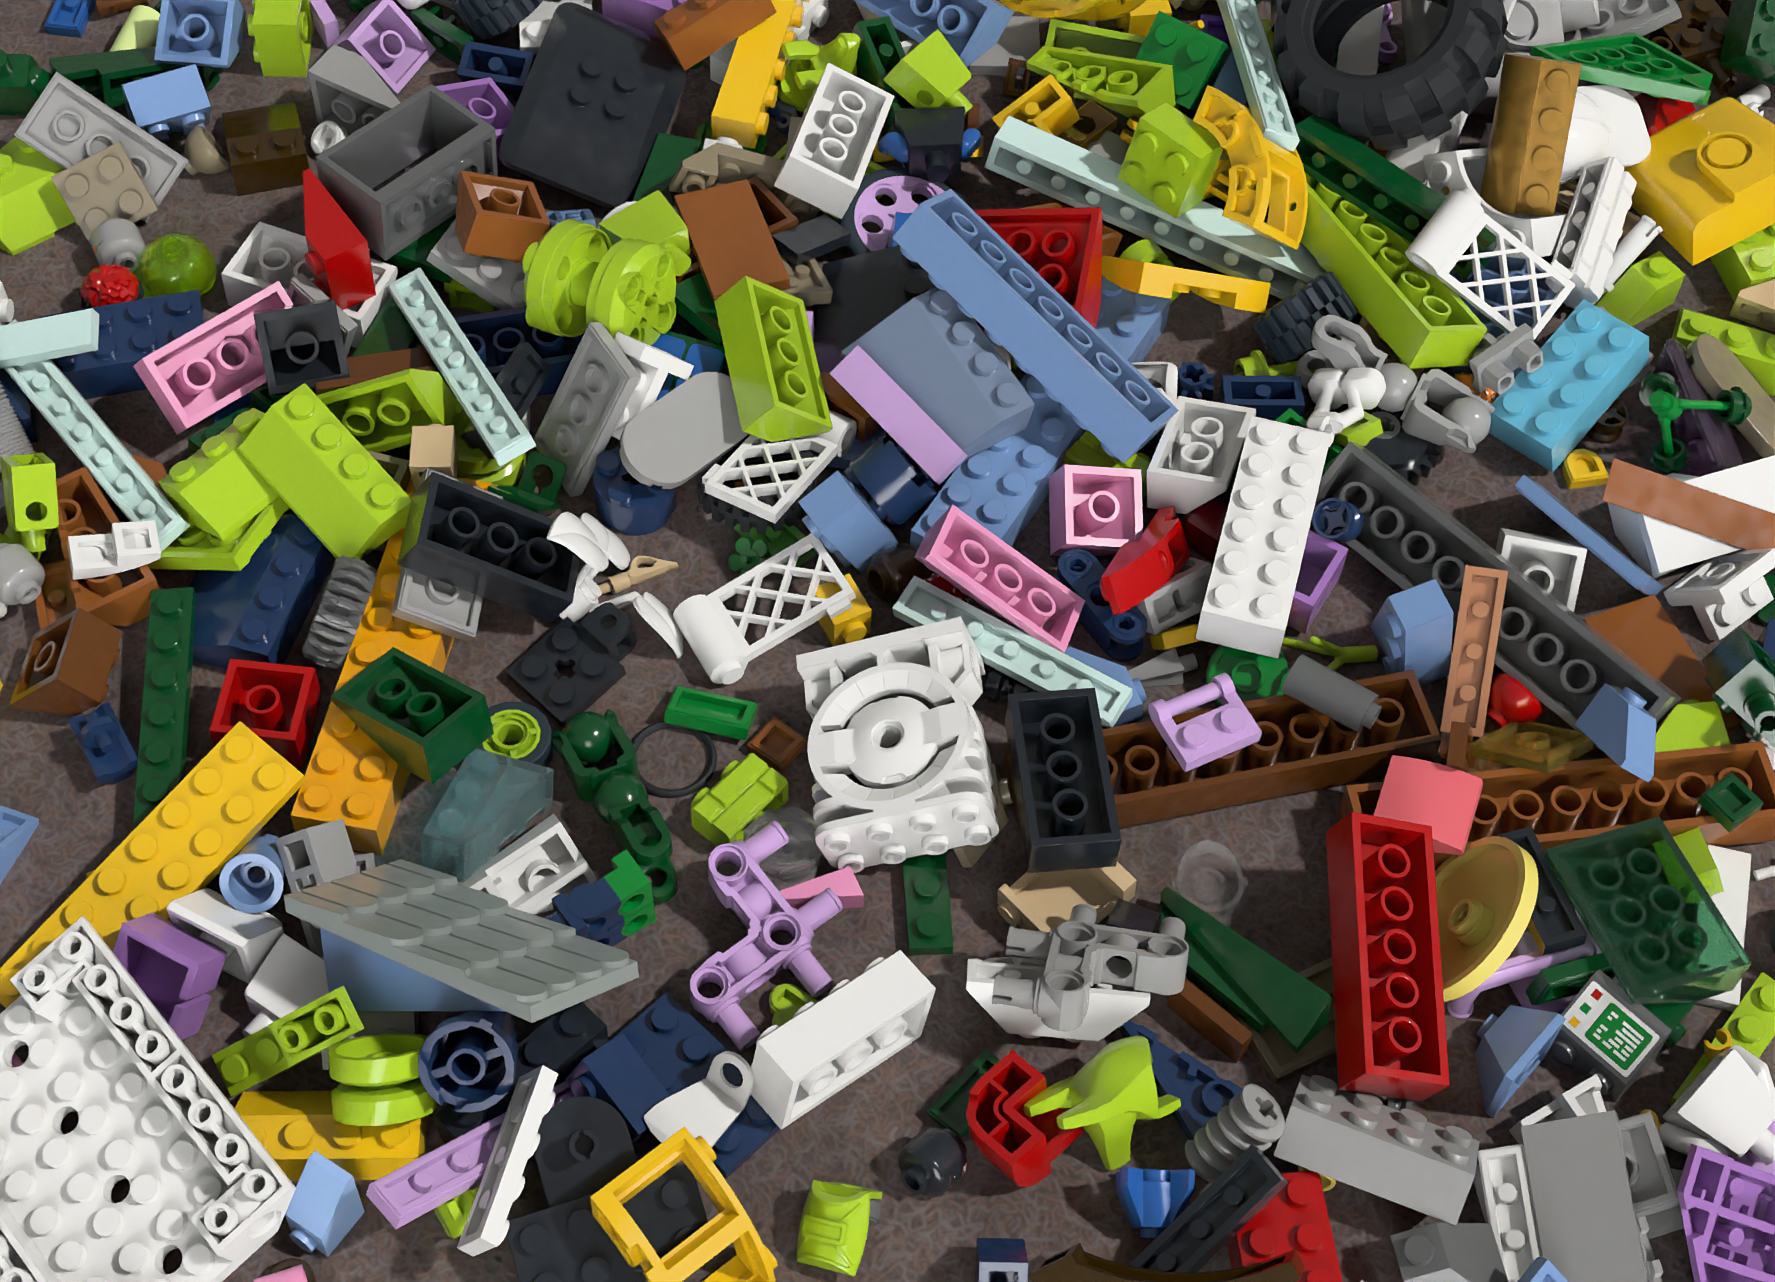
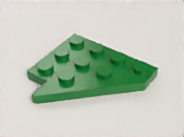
M1636 33L1532 46L1530 56L1544 57V59L1582 63L1580 80L1594 82L1598 85H1609L1643 92L1657 98L1667 97L1706 105L1711 92L1708 88L1710 87L1713 74Z

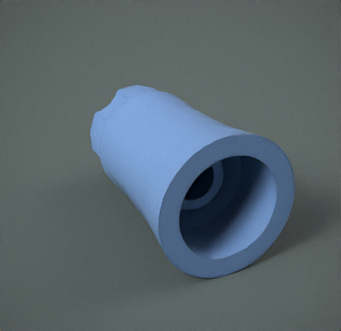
M266 834L264 837L253 838L242 848L237 856L229 860L223 867L219 878V886L224 899L233 908L245 913H261L272 908L280 899L283 892L285 870L275 839H278L277 836Z

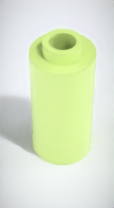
M144 5L133 7L110 51L155 47L160 13Z

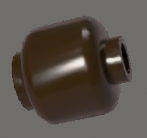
M902 543L875 553L866 570V578L871 591L875 595L881 596L889 602L898 601L914 576L924 580L929 569L915 558L917 550L912 545Z

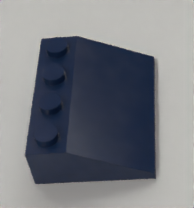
M296 514L281 516L272 528L270 535L263 540L251 556L250 562L241 571L197 570L189 587L194 588L197 595L193 661L223 669L228 668L230 659L276 664L285 663L336 559Z

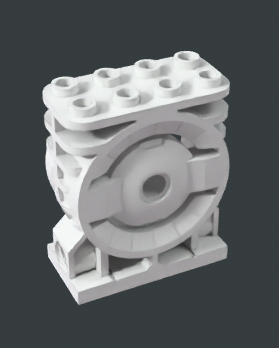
M961 616L796 655L797 670L804 680L806 710L813 719L808 736L807 753L814 781L816 782L812 786V797L816 802L813 808V817L818 825L815 830V841L833 867L840 870L851 866L853 873H857L865 867L883 863L898 864L906 858L924 854L939 855L955 847L984 845L998 834V818L994 813L997 808L996 799L990 788L994 784L990 752L984 737V729L972 707L983 693L981 675H985L984 660ZM853 773L854 776L867 787L861 786L853 782L846 775Z

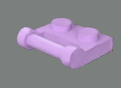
M1227 673L1214 676L1211 679V683L1168 701L1159 699L1148 704V712L1152 722L1184 772L1260 741L1262 731L1235 692L1233 681ZM1215 699H1218L1222 705L1176 725L1172 718Z

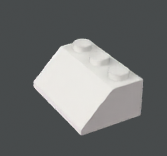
M1179 396L1175 404L1179 411L1167 422L1147 469V507L1161 509L1174 506L1176 513L1187 514L1225 492L1242 452L1251 416H1256V409Z

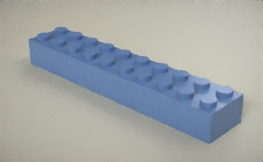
M1102 275L1101 304L1096 330L1130 363L1142 362L1166 328L1171 299L1138 294L1122 289ZM1026 373L1020 381L1022 387L1035 403L1027 428L963 460L911 530L910 545L918 550L926 532L952 504L1012 547L1048 496L1049 476L1063 466L1067 450L1077 440L1079 441L1087 430L1076 424L1072 418V413L1061 402L1052 400L1045 393L1043 385L1032 374Z

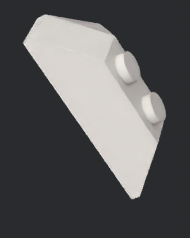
M998 957L988 958L983 961L981 959H968L966 990L1007 1033L1019 1034L1025 1038L1056 1037L1076 1043L1086 1040L1100 1041L1150 1004V992L1137 991L1133 987L1102 982L1093 984L1090 987L1087 1014L1081 1026L1071 1031H1057L1045 1026L1041 1021V1017L1033 1014V1010L1010 1005L992 1004L996 974L1004 977L1037 981L1038 977L1043 978L1046 966L1045 960Z

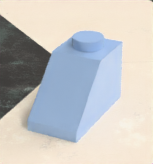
M314 1151L307 1160L285 1213L291 1230L289 1237L304 1251L312 1253L316 1248L328 1257L365 1211L353 1176L317 1151Z

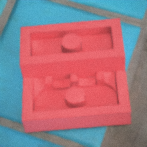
M1392 755L1374 816L1432 826L1433 852L1463 856L1482 791L1483 781L1474 775L1439 763Z

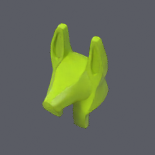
M840 33L833 41L823 46L813 44L806 39L784 43L781 48L786 60H789L784 80L780 81L778 86V97L780 100L794 106L797 111L805 112L812 92L828 63L856 76V61L860 37L855 33Z
M1136 1035L1116 1040L1103 1047L1089 1059L1076 1075L1049 1086L1024 1104V1112L1026 1116L1032 1117L1058 1108H1071L1057 1117L1058 1127L1061 1129L1083 1127L1097 1148L1105 1168L1114 1170L1130 1161V1141L1136 1119L1162 1118L1180 1108L1181 1101L1180 1098L1169 1094L1157 1097V1088L1152 1069L1153 1059L1148 1039Z

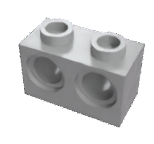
M1189 557L1188 561L1174 577L1136 605L1147 619L1146 632L1156 635L1202 611L1212 572L1211 563Z

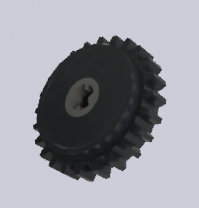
M1342 404L1341 407L1330 410V412L1341 413L1349 409L1348 404ZM1378 406L1373 409H1363V411L1379 418L1383 429L1382 434L1371 439L1364 447L1414 486L1418 485L1420 477L1428 478L1431 468H1435L1443 445L1439 446L1407 434L1402 428L1404 420L1400 419L1404 410L1390 412L1382 410Z

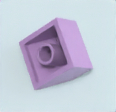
M377 0L366 6L332 43V45L335 44L348 51H354L364 57L394 95H397L436 50L393 0Z

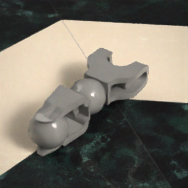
M1326 315L1315 323L1311 342L1316 350L1304 354L1295 368V376H1301L1304 388L1308 389V383L1314 374L1308 368H1341L1345 373L1350 368H1374L1381 372L1386 383V392L1377 406L1382 410L1390 412L1404 410L1400 419L1404 420L1402 428L1407 434L1439 446L1448 444L1465 453H1474L1476 451L1475 445L1488 435L1491 424L1490 414L1494 412L1495 408L1490 402L1472 394L1468 386L1440 369H1431L1427 374L1423 373L1418 381L1414 371L1406 364L1396 362L1383 364L1388 354L1377 349L1372 344L1370 336L1362 327L1339 316ZM1326 332L1336 334L1339 340L1328 336ZM1427 400L1444 406L1442 415L1425 405Z

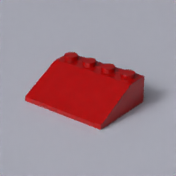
M1100 207L973 210L1096 329L1101 304L1102 210ZM973 318L978 324V326L981 328V330L984 332L985 328L975 318Z

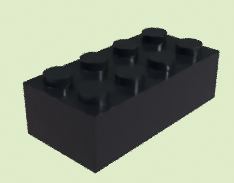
M432 472L412 495L397 565L551 623L573 603L581 558L567 547L547 540V535L554 519Z
M1095 688L1008 694L1005 727L1027 872L1039 873L1116 867L1122 839Z

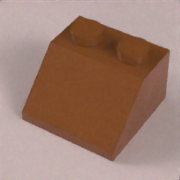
M460 170L457 186L455 231L463 252L475 257L491 256L504 258L513 263H521L528 247L532 243L538 242L549 231L551 226L534 183Z

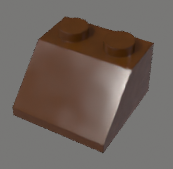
M79 607L33 634L9 706L18 710L77 716L93 706H99L109 690V685L106 682L110 670L120 656L118 645L123 631Z

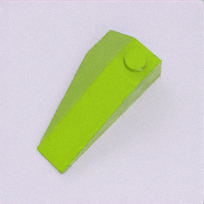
M1045 45L1026 62L1027 69L1043 77L1051 74L1060 85L1125 117L1134 116L1140 119L1141 116L1165 102L1173 107L1176 105L1172 65Z

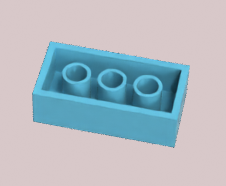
M1585 299L1541 347L1543 366L1532 374L1522 369L1515 377L1512 387L1499 395L1492 403L1495 410L1490 414L1491 424L1489 433L1552 473L1649 362V336Z

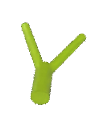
M1311 636L1309 642L1283 638L1282 642L1283 646L1334 656L1335 660L1327 666L1333 671H1336L1344 663L1374 662L1378 658V650L1375 645L1340 647L1315 636Z

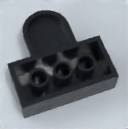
M580 1096L563 1100L551 1107L549 1112L542 1118L537 1132L540 1134V1142L534 1152L548 1206L507 1218L510 1225L506 1237L519 1282L647 1281L641 1265L638 1264L634 1268L631 1267L605 1230L593 1217L590 1200L593 1194L637 1162L627 1125L615 1108L600 1099ZM685 1163L673 1166L622 1205L642 1231L659 1258L663 1257L708 1222L696 1178Z

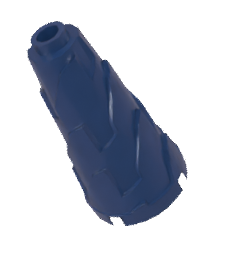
M475 1010L458 1011L455 1014H450L448 1018L445 1017L428 1035L419 1052L418 1072L427 1093L441 1106L444 1101L456 1106L454 1111L457 1112L482 1111L498 1103L509 1091L516 1075L518 1044L516 1042L517 1027L515 1025L517 1016L506 1011Z

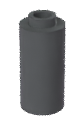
M1303 654L1293 664L1281 690L1283 693L1357 733L1363 726L1371 729L1382 709V706L1376 704L1379 697L1378 694Z

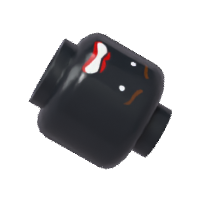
M931 1126L922 1129L898 1155L901 1180L905 1187L914 1194H922L932 1198L944 1195L967 1170V1149L965 1143L954 1131L947 1128Z

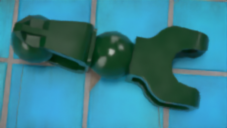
M607 709L604 716L592 711L578 712L567 720L562 731L552 730L551 744L563 760L564 769L578 798L584 802H593L597 815L606 824L611 826L612 836L620 853L627 849L645 875L653 870L661 871L666 882L661 887H652L653 903L666 902L674 897L678 891L676 871L670 860V856L673 853L671 833L659 810L650 804L647 790L639 780L635 747L623 727L619 726L615 712ZM613 747L619 757L617 758V765L602 771H598L595 767L585 768L582 765L599 763L609 756Z

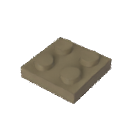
M121 141L51 177L90 245L93 231L103 221L118 218L134 223L160 209Z

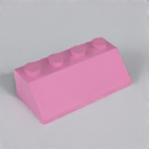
M952 504L926 532L915 558L928 569L934 571L958 588L960 592L990 611L996 618L1065 653L1085 600Z

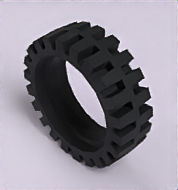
M748 434L740 444L697 474L698 499L700 504H703V510L706 514L712 513V519L718 523L725 519V527L734 529L737 524H740V531L747 533L750 532L751 527H757V533H766L767 526H771L773 531L776 532L783 529V522L788 527L795 525L797 518L802 520L807 516V513L798 501L814 490L817 484L816 477L776 523L705 493V484L702 483V477L715 463L722 466L751 434ZM765 440V441H766V444H768V443H775V442H770V441ZM799 451L801 459L814 457L811 451ZM791 453L771 455L773 463L793 460ZM763 456L746 458L744 460L745 466L766 464ZM798 471L786 473L794 480L800 477ZM777 494L757 497L759 501L772 507L779 500Z

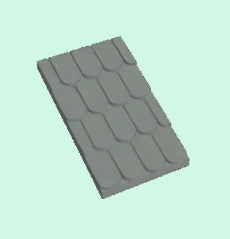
M402 859L390 862L388 865L383 864L361 871L360 874L355 873L332 880L331 883L326 882L303 889L301 892L297 891L284 895L287 913L320 927L328 992L330 993L344 986L356 1011H506L533 1023L639 978L637 961L629 959L628 952L578 936L573 927L511 908L508 905V901L503 898L458 884L457 877Z

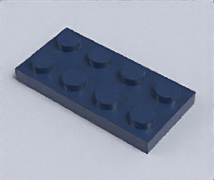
M667 992L615 1036L617 1037L621 1033L624 1034L670 1096L705 1079L713 1059L718 1054L728 1051ZM724 1063L722 1070L725 1079L734 1086H741L743 1077L740 1070L731 1063ZM751 1094L743 1111L712 1147L717 1157L713 1163L725 1179L780 1130L778 1125Z

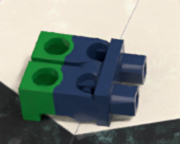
M626 849L611 859L613 871L592 884L587 883L576 886L570 891L568 897L563 892L553 897L551 900L554 912L546 916L545 919L573 927L576 930V935L613 947L656 921L651 882Z

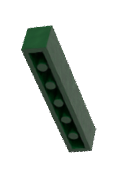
M1313 114L1295 125L1300 140L1296 150L1302 161L1305 173L1410 243L1415 240L1446 199L1323 117ZM1483 227L1476 236L1478 253L1493 252L1497 246L1496 235ZM1470 246L1467 248L1463 255L1471 254ZM1490 257L1479 259L1480 270L1485 267ZM1472 260L1458 261L1451 270L1467 280L1473 275Z

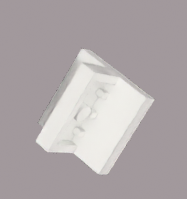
M1775 549L1734 551L1707 559L1663 593L1671 606L1692 605L1707 638L1710 640H1721L1774 599L1763 575L1775 567Z

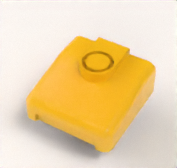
M1722 98L1649 137L1651 150L1647 158L1638 164L1624 167V171H1628L1637 182L1631 197V206L1641 216L1645 214L1655 221V225H1659L1663 229L1659 234L1692 266L1775 223V124L1734 98Z

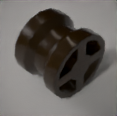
M1616 399L1586 435L1591 440L1602 444L1617 441L1629 418L1627 406L1621 400Z

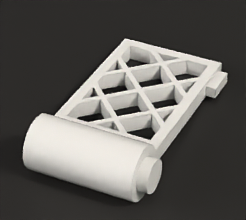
M1463 188L1461 191L1453 189L1406 250L1407 258L1424 272L1437 277L1508 334L1518 328L1515 326L1513 310L1532 307L1534 325L1531 328L1533 329L1535 340L1575 287V284L1570 281L1574 274L1557 260H1554L1551 264L1546 262L1484 213L1483 208L1480 206L1482 200L1476 193L1467 188ZM1483 227L1496 235L1498 251L1478 253L1476 236ZM1504 243H1506L1512 249L1505 250ZM1470 246L1471 254L1463 255L1467 248ZM1520 254L1525 258L1528 275L1509 277L1506 255ZM1498 256L1501 278L1482 281L1479 259ZM1472 260L1474 282L1461 283L1450 275L1449 272L1458 261ZM1535 267L1539 269L1542 273L1536 274ZM1550 278L1561 287L1553 300L1539 301L1536 279ZM1529 280L1531 303L1512 305L1509 282ZM1502 284L1505 306L1491 307L1484 301L1483 286ZM1475 287L1476 294L1468 288ZM1540 306H1547L1541 314ZM1505 311L1506 318L1502 316L1499 312Z
M829 410L833 429L827 433L766 444L764 439L750 435L722 466L715 463L702 477V483L705 484V493L776 523L835 456L843 457L848 452L856 435L857 423L853 419ZM813 450L820 453L818 457L801 459L799 451ZM791 453L793 460L774 463L771 455ZM763 456L766 463L745 466L744 460L746 458ZM798 471L800 476L796 480L781 482L778 474ZM770 475L773 482L752 485L750 478ZM742 479L745 487L729 488L723 485V483L729 480ZM777 494L779 500L772 507L759 501L757 497Z
M811 533L709 595L700 594L684 600L675 609L673 619L711 681L727 685L738 681L743 676L749 661L826 615H829L832 620L852 608L853 606L850 601L855 599L856 596L819 538L817 539ZM814 548L819 555L815 570L796 567L798 557ZM824 566L827 567L829 572L823 571ZM770 573L784 574L779 591L760 588L763 578ZM792 576L812 579L807 596L787 593ZM820 580L837 583L842 590L828 599L815 597ZM735 594L748 595L743 612L727 610L722 602ZM757 597L776 600L771 617L752 614ZM784 602L803 604L801 615L793 620L780 619ZM733 620L740 621L739 627H737ZM754 623L768 626L765 637L749 646L744 638L748 624Z

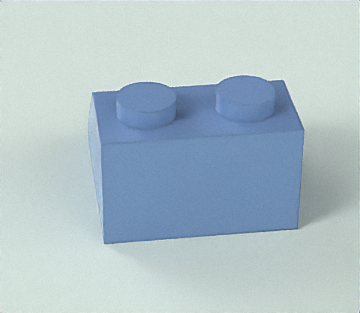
M162 0L154 61L166 64H196V66L229 68L242 48L246 11L239 0Z

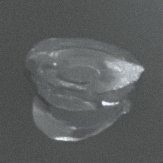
M800 808L767 810L744 830L743 842L773 820L777 821L789 838L788 843L759 863L762 871L778 891L814 879L819 867L820 857L824 855L815 841V830L818 825L814 821L813 816Z
M1205 839L1190 846L1181 858L1180 864L1174 866L1167 880L1166 887H1169L1229 928L1242 915L1250 903L1248 878L1243 876L1241 867L1234 854L1224 844Z

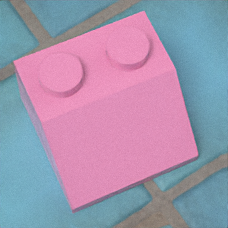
M1064 464L1049 476L1050 555L1061 556L1066 551L1072 549L1088 551L1095 557L1117 554L1124 543L1139 541L1143 534L1141 470Z

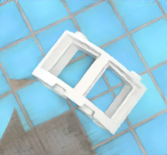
M1488 148L1423 155L1430 188L1445 198L1448 196L1444 192L1446 186L1450 190L1449 194L1453 189L1461 191L1463 188H1467L1480 197ZM1481 198L1482 203L1480 206L1483 208L1484 213L1540 257L1554 255L1567 214L1554 212V216L1544 217L1516 212L1514 214L1499 212ZM1504 243L1505 250L1512 249L1506 243ZM1520 254L1506 255V257L1525 259Z

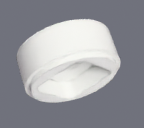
M324 121L316 127L312 134L311 148L315 154L319 155L324 150L348 137V133L339 124L333 121Z

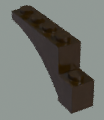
M1078 1243L1039 1262L1029 1275L1033 1282H1297V1280L1301 1279L1305 1265L1297 1250L1294 1249L1266 1261L1234 1269L1199 1273L1164 1272L1132 1267L1085 1252L1081 1243Z

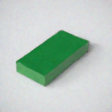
M676 686L665 710L664 723L747 740L757 713L758 703Z

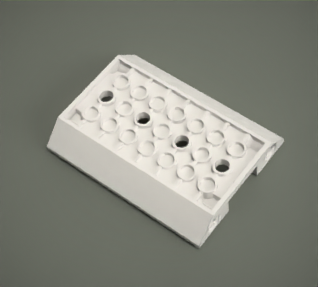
M82 916L10 979L21 996L0 1013V1282H222L278 1232L296 1187L90 922ZM22 1045H28L29 1056L21 1066L13 1067L12 1057L16 1049ZM77 1111L79 1121L76 1128L68 1134H63L61 1131L63 1118L69 1112ZM127 1178L130 1184L127 1197L119 1203H114L111 1197L114 1185L118 1181ZM179 1248L182 1253V1263L174 1273L166 1274L163 1268L164 1259L171 1250Z

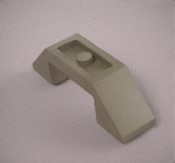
M718 142L683 160L669 185V191L684 194L710 188L714 185L715 181L728 184L745 179L749 180L756 176L798 219V225L814 219L820 208L774 186L784 160Z

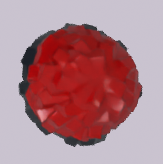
M102 264L101 266L94 267L93 271L85 276L79 293L81 307L84 309L134 301L144 297V290L142 289L140 279L130 272L128 268L117 264Z

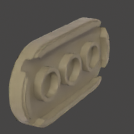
M1700 335L1687 346L1686 352L1687 357L1693 356L1695 361L1691 365L1694 376L1714 401H1716L1721 391L1730 390L1734 386L1741 387L1743 392L1747 393L1751 399L1752 410L1745 421L1740 425L1735 424V427L1763 458L1774 456V401L1725 344L1713 336Z

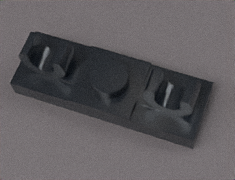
M528 342L517 345L504 368L495 379V382L520 420L524 417L552 371ZM470 420L460 438L470 449L479 448L488 459H495Z

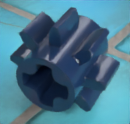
M1182 362L1178 372L1177 399L1179 396L1212 401L1215 375L1208 374L1206 368L1201 363Z

